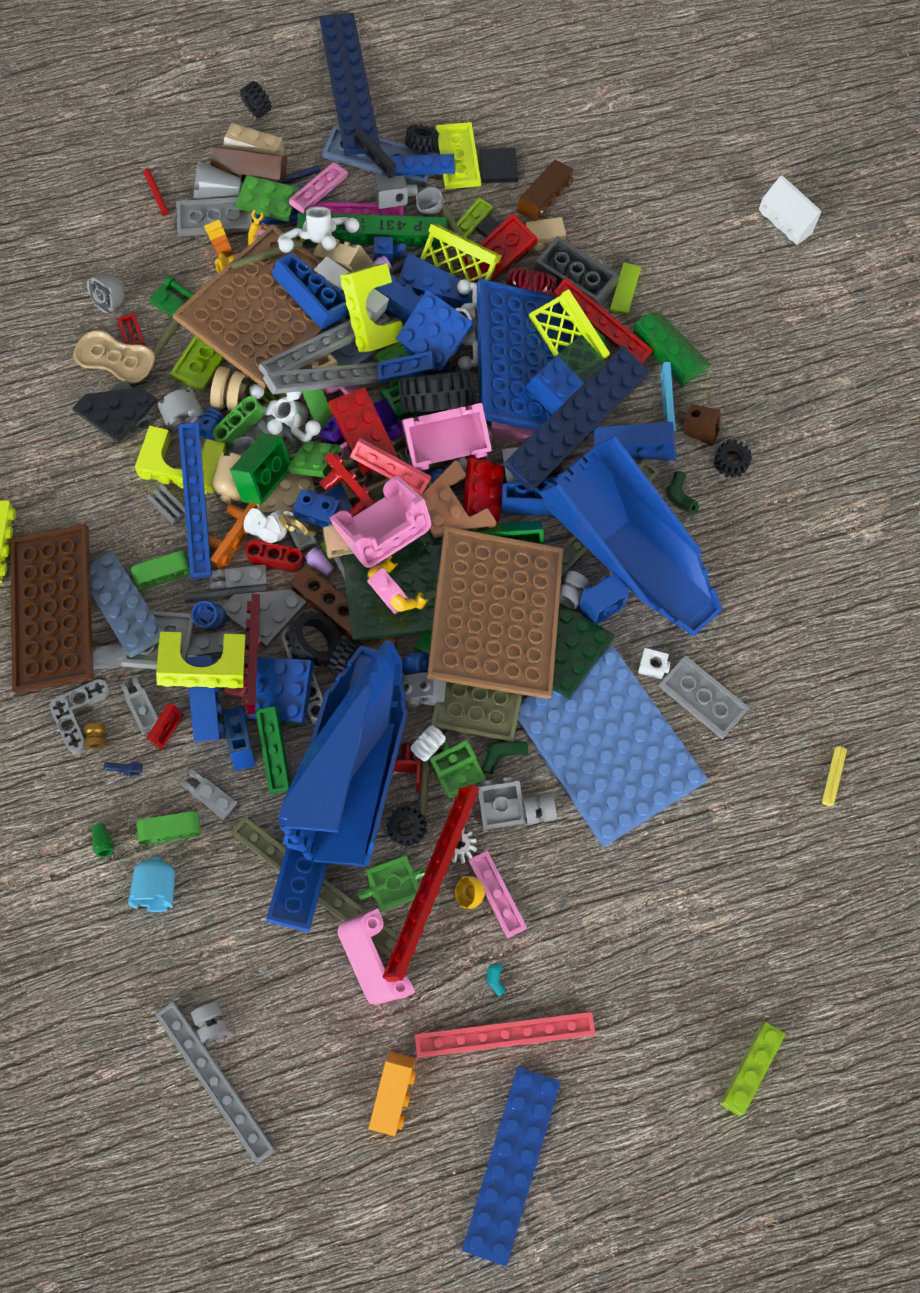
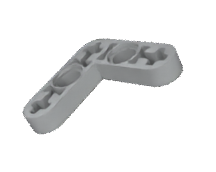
M98 679L54 698L50 703L51 713L68 750L74 754L81 753L85 749V738L74 713L108 697L110 690L107 683L103 680ZM100 686L103 688L101 694L97 692L96 687ZM87 690L91 692L93 698H90L89 694L87 693ZM84 694V702L76 703L74 701L75 696ZM59 703L64 705L63 710L66 715L62 716L57 709ZM67 720H71L74 723L70 730H64L62 727L63 723ZM74 734L75 738L80 741L78 747L75 748L72 745L73 740L70 735Z

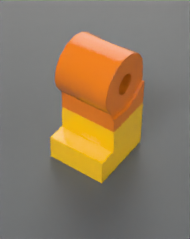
M220 219L204 226L218 257L219 253H223L225 257L234 254Z

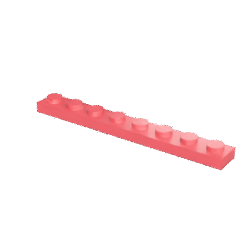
M592 1012L415 1034L417 1058L595 1036L596 1034Z

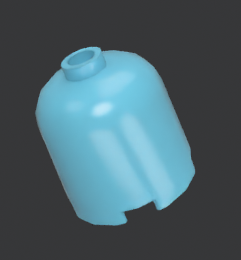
M150 857L149 860L140 862L133 872L128 899L129 906L138 909V905L145 906L149 912L167 911L168 907L172 908L175 887V871L173 867L160 857Z

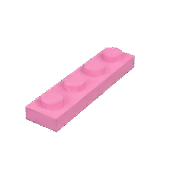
M333 162L293 195L289 200V204L304 214L347 178L348 171Z
M488 850L469 859L468 863L475 877L482 882L485 896L506 938L508 939L526 930L527 927Z

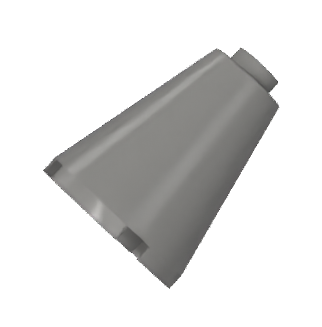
M197 161L193 199L239 196L244 183L241 182L240 177L202 161Z

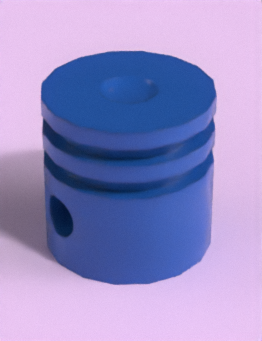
M207 408L198 422L200 425V436L204 439L215 441L213 430L225 416L214 409Z

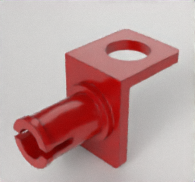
M407 743L401 745V760L395 761L393 772L417 773L416 791H419L421 761H413L414 753L411 751L413 744L409 743V751H407Z

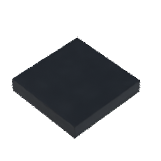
M515 148L479 149L481 183L518 182Z

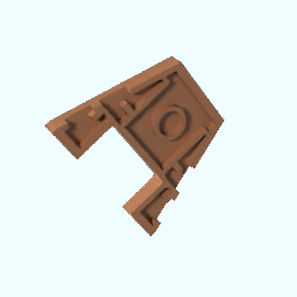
M457 460L421 495L425 500L431 519L429 530L434 538L443 536L445 527L475 531L477 528H492L497 524L488 508L469 517L449 487L466 478V474Z

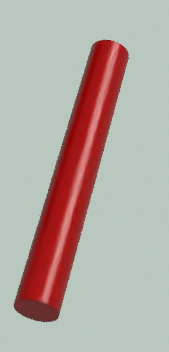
M146 168L143 170V173L162 215H168L169 210L150 169Z

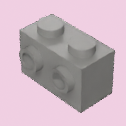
M427 672L403 675L406 706L415 708L420 704L435 705L436 702H444L446 682L427 679Z

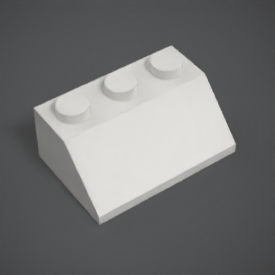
M780 176L766 193L759 207L762 215L767 217L776 228L780 229L796 245L813 233L821 214V210L783 176Z

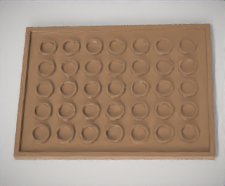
M272 224L232 261L279 247L278 238L284 233ZM303 247L236 269L232 268L230 262L174 312L173 319L265 389L267 387L263 380L265 375L259 370L261 362L320 335L329 327L327 326L321 330L272 276L276 261L290 253L309 265L311 271H313L321 261Z
M445 527L442 538L426 678L550 699L553 689L563 548Z

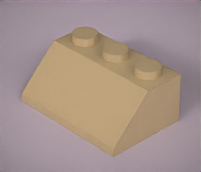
M234 123L230 124L224 137L223 147L276 155L284 154L283 139L281 137Z

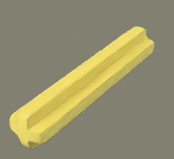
M837 746L834 750L822 803L827 806H833L835 803L847 749L841 746Z

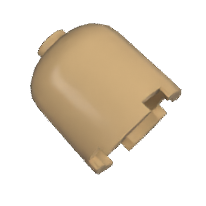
M222 452L212 479V489L220 496L219 499L223 502L241 501L230 469L240 459L241 455L230 453V456H225L226 454Z

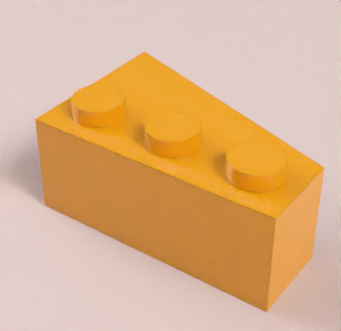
M390 1051L385 1061L368 1129L392 1136L396 1135L397 1129L402 1130L405 1116L401 1114L403 1107L407 1108L411 1094L407 1093L409 1084H414L417 1071H413L416 1058Z

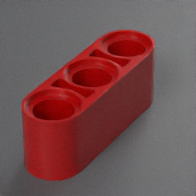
M257 540L249 541L245 545V554L250 564L265 565L268 568L289 572H298L304 566L302 553L297 548ZM254 550L259 551L256 555L250 554ZM273 554L279 555L275 559L270 558ZM292 558L299 559L297 562H290Z

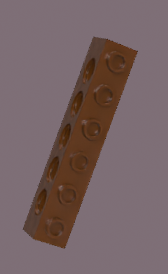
M306 565L290 581L291 590L307 601V604L314 610L324 613L326 617L329 616L332 619L331 621L338 625V630L351 641L361 646L378 650L383 642L388 640L392 641L395 649H397V639L391 632H385L377 620L374 618L371 620L367 617L366 612L360 606H354L351 603V599L344 593L340 594L333 583L323 580L321 574L316 569H310ZM313 586L320 587L317 591L310 590ZM329 598L335 600L331 604L325 603V601ZM343 611H348L350 613L347 616L340 615V613ZM357 624L365 625L362 629L355 628ZM377 636L380 638V640L377 642L370 641V638Z

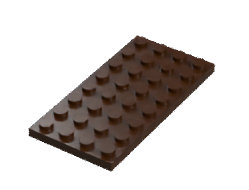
M86 524L10 539L12 691L18 694L94 679L89 527Z

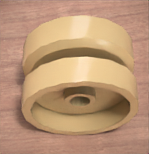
M219 366L215 372L211 387V408L223 411L227 407L228 411L231 412L247 397L249 377L241 370H236L232 373L230 368Z

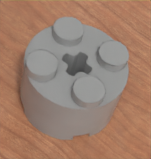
M184 389L171 392L163 397L165 401L162 404L160 401L158 403V409L167 428L173 430L174 433H179V424L196 423L203 416V410L192 389H189L190 392H185Z

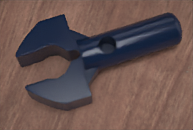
M105 762L103 769L105 771L123 772V776H136L139 773H143V764L140 762L129 764Z

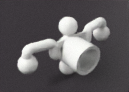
M312 207L306 211V221L303 224V229L295 228L278 238L279 248L282 252H291L294 248V243L291 239L299 236L302 239H310L315 243H322L325 250L331 251L337 244L336 239L332 236V232L336 230V225H345V229L348 232L355 233L359 229V222L355 218H331V211L328 208Z
M463 279L457 284L458 292L466 295L473 290L472 303H466L461 308H456L457 311L474 322V325L462 342L464 345H473V359L463 356L458 360L460 370L467 371L472 367L478 366V339L475 338L476 328L478 329L475 319L477 284Z
M253 384L249 388V395L256 400L260 399L264 395V388L259 384ZM302 391L286 393L287 397L272 400L267 408L264 407L265 416L273 415L275 417L267 425L268 431L271 434L276 435L282 431V422L290 426L291 433L304 442L310 441L313 436L320 433L321 426L315 420L308 421L305 426L306 433L298 429L308 418L307 406L296 401L301 397Z

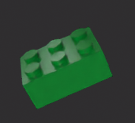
M261 434L230 469L242 502L262 505L289 473L288 466L291 462L282 436Z

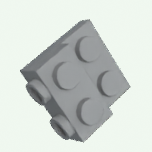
M506 776L501 778V782L493 783V779L480 781L481 785H476L479 788L477 797L483 830L526 823L520 781L518 779H514V776Z

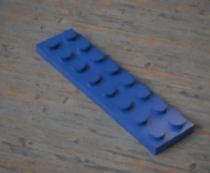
M517 1067L463 1244V1252L507 1267L561 1081Z

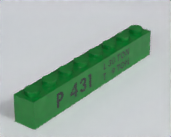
M298 213L297 228L303 229L306 213ZM331 214V218H355L359 222V229L355 233L348 232L345 229V225H336V230L332 232V236L338 239L341 244H344L346 241L350 244L374 245V237H393L394 246L406 244V246L422 247L425 246L430 232L428 230L431 224H438L444 228L447 226V217ZM434 237L432 247H442L439 239ZM305 239L304 241L305 244L315 243L310 239Z

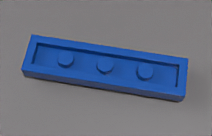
M454 154L389 156L396 163L394 176L455 174Z

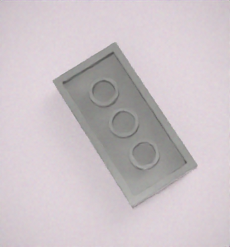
M238 197L176 201L178 236L208 235L204 226L219 219L225 233L249 232L252 223V213L236 209L235 204Z
M686 655L658 686L722 740L749 710L745 703Z

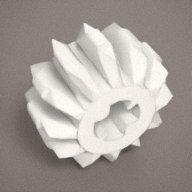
M429 726L411 746V751L418 759H421L423 762L427 761L445 742L446 737L438 728Z
M463 828L462 837L458 841L462 842V846L460 849L455 848L454 851L455 854L452 861L454 864L457 862V858H460L462 864L465 863V857L471 859L473 856L470 852H476L477 850L473 846L477 840L475 838L470 839L473 834L471 831L464 834L465 828Z

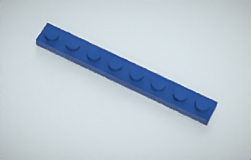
M198 422L179 424L191 579L212 577L200 425Z

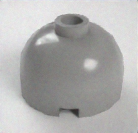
M101 273L87 281L88 294L90 297L94 296L96 300L94 304L102 312L109 313L116 310L124 300V285L115 276L109 273Z

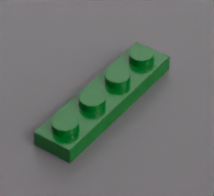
M278 706L255 710L269 794L288 791L291 786Z

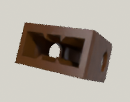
M692 404L687 413L677 411L675 422L684 424L685 435L714 445L720 431L721 410Z

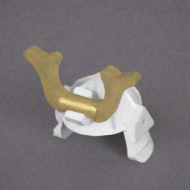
M253 508L248 512L244 520V530L251 535L258 536L267 543L279 542L286 536L287 530L293 532L296 528L295 526L301 529L306 536L314 537L316 534L314 530L296 518L292 512H284L283 510L275 511L266 517L260 510Z

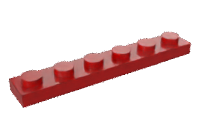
M565 278L554 290L553 295L559 297L569 289L590 323L617 348L620 349L624 346L643 364L653 352V349Z

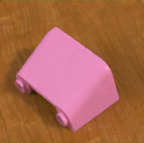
M482 403L401 420L412 466L417 467L419 470L429 469V464L468 455H475L476 458L488 456L487 452L492 451Z
M398 475L384 485L383 493L385 497L356 516L352 517L348 511L343 510L330 517L334 528L358 560L367 568L375 566L425 534L431 527V519L424 498Z
M373 907L343 921L338 927V936L366 999L370 1003L377 1005L405 998L415 993L407 977H404L403 981L387 982L382 978L385 968L371 937L382 930L384 922L379 909Z

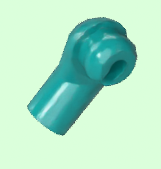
M495 962L489 965L487 969L486 982L496 995L500 997L507 989L499 981L503 967L500 963Z

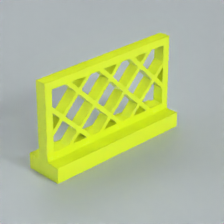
M438 224L430 225L428 230L430 234L420 259L425 261L426 257L432 256L434 266L439 269V266L447 263L451 272L449 274L455 277V274L464 271L466 280L470 281V283L477 279H483L484 276V280L490 281L495 266L500 262L502 255ZM434 237L439 239L442 248L435 251L432 247ZM451 246L456 248L458 254L453 258H449L447 248ZM443 250L446 261L438 264L435 253ZM469 254L472 256L474 263L465 266L462 256ZM459 258L462 268L454 271L451 261ZM486 262L490 264L487 273L482 274L478 264ZM475 266L478 276L470 279L467 269Z
M569 289L563 292L561 296L528 315L554 357L558 355L562 360H566V365H568V361L579 363L578 370L574 371L576 375L598 363H602L610 355V352ZM560 303L563 308V314L552 312L553 306ZM540 313L548 315L547 323L539 322L535 316ZM551 316L561 318L560 327L549 325ZM564 319L573 323V331L562 328ZM548 329L558 331L557 340L548 337ZM561 332L571 334L570 343L559 341ZM574 335L582 337L584 340L583 347L572 344ZM558 345L569 347L567 356L558 353ZM571 348L582 351L580 359L569 357ZM584 351L592 353L595 360L591 362L584 361Z

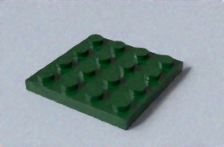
M559 603L552 690L570 700L611 644L615 634Z

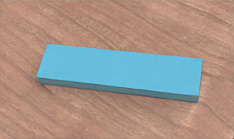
M664 362L660 371L664 422H673L674 431H676L671 363Z

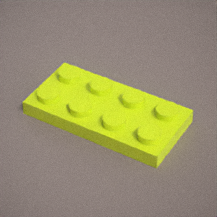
M472 122L436 125V130L439 133V154H454L455 174H442L444 188L456 189L481 186Z

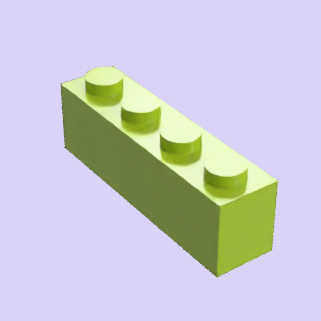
M767 1022L760 1025L721 1099L720 1105L738 1116L745 1114L786 1035L784 1032Z

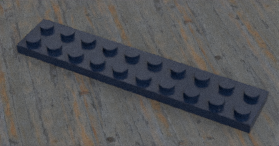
M354 13L319 16L344 156L365 154L353 142L354 130L358 127L381 148Z
M622 346L503 465L532 492L650 372Z

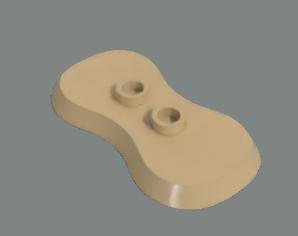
M101 330L90 331L83 335L73 352V358L78 365L84 368L107 370L123 382L127 380L128 383H139L144 380L155 362V355L147 346L121 343L109 333Z

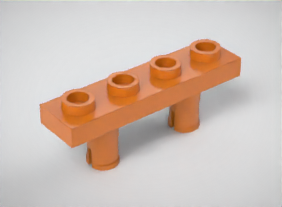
M249 503L245 510L229 504L226 508V514L237 519L236 523L223 541L209 535L210 549L215 551L210 561L216 570H224L230 564L235 552L241 548L244 539L249 535L244 530V520L251 509H258L257 504Z

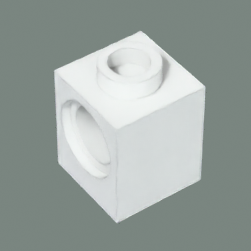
M645 648L641 657L638 674L662 680L664 673L668 674L671 664V662L667 661L669 654ZM655 661L659 663L660 667H653L650 662Z

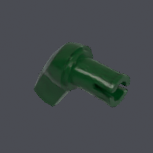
M674 471L672 482L666 488V496L679 509L695 514L699 509L697 501L687 496L682 489L686 474L682 471Z
M514 740L489 744L486 748L488 754L481 770L493 775L500 758L527 754V742Z

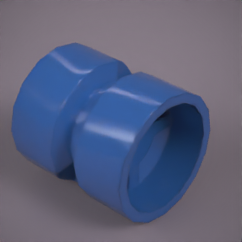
M200 601L193 607L191 617L193 622L199 627L218 630L226 623L227 613L225 608L219 604Z

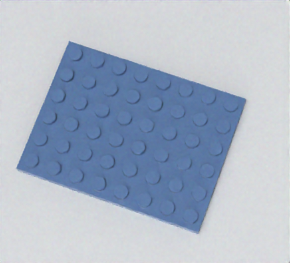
M614 646L605 650L570 700L552 690V697L550 699L529 696L521 701L517 722L603 848L708 781V778Z

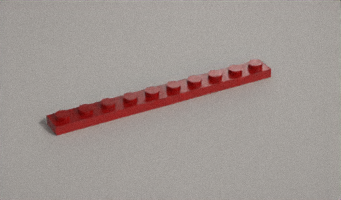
M474 784L460 787L382 976L387 982L403 981L408 972L407 968L416 952L417 943L424 932L425 923L432 912L431 908L439 894V888L447 874L449 863L454 857L455 848L462 837V831L469 819L471 808L476 802L479 788Z

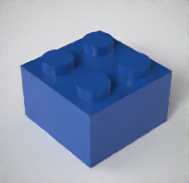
M556 355L532 378L525 388L553 415L584 382Z
M616 574L610 577L608 575L603 577L598 582L599 584L594 587L589 586L582 592L578 607L582 616L596 624H600L625 608L630 592Z

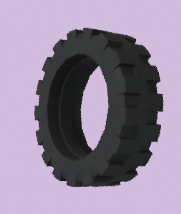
M315 611L302 613L289 626L288 630L290 631L287 633L289 646L293 648L292 652L295 655L297 654L300 660H312L317 667L329 664L331 662L330 659L333 657V652L336 651V646L339 645L340 641H343L338 625L333 623L329 616H324V613H315ZM304 626L314 627L325 636L328 643L327 651H318L306 642L302 630Z

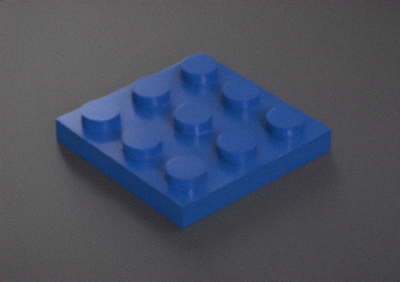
M426 290L399 332L396 340L416 354L433 351L435 355V368L443 372L471 330L474 322L430 290Z
M257 657L255 710L278 706L281 722L305 724L314 662L312 660ZM256 711L255 714H246L245 718L257 720Z

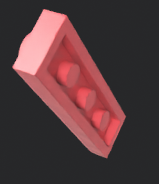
M359 438L350 455L352 459L390 479L398 475L419 495H422L431 479L430 475Z

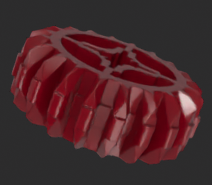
M511 268L506 277V285L547 295H553L557 286V278L555 276L530 269Z

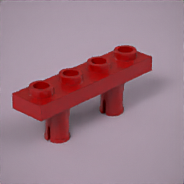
M330 452L325 456V461L332 468V472L322 479L319 484L327 492L336 483L343 481L359 501L348 511L352 517L378 502L377 500L374 502L369 497L371 492L365 485L360 486L356 480L358 478L351 469L347 471L344 468V461L338 454L334 456Z

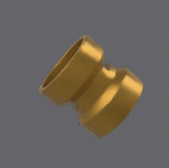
M101 723L86 724L84 726V733L87 736L84 740V747L87 749L105 748L106 740L103 735L106 733V726Z

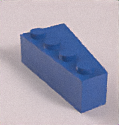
M408 252L398 280L399 284L402 286L409 285L418 296L424 295L426 290H430L455 309L461 308L466 303H472L473 290L466 295L460 294L457 290V284L461 279Z
M292 253L276 261L272 276L321 330L349 315L345 295L341 293L342 290L339 287H333L327 283L324 276L315 274L311 271L309 265Z
M390 274L392 283L374 289L389 298L385 313L406 323L423 295H416L412 287L407 284L402 286L395 281L396 277Z
M673 422L594 428V446L616 436L633 459L677 461L676 436Z
M556 477L545 478L532 492L520 481L504 483L501 494V514L554 516L541 501L543 498L539 492L550 482L554 484L553 480Z
M212 655L186 657V663L195 667H208L217 662V659L215 660ZM189 687L194 742L222 740L221 735L225 734L224 723L220 722V714H222V703L218 700L220 687Z

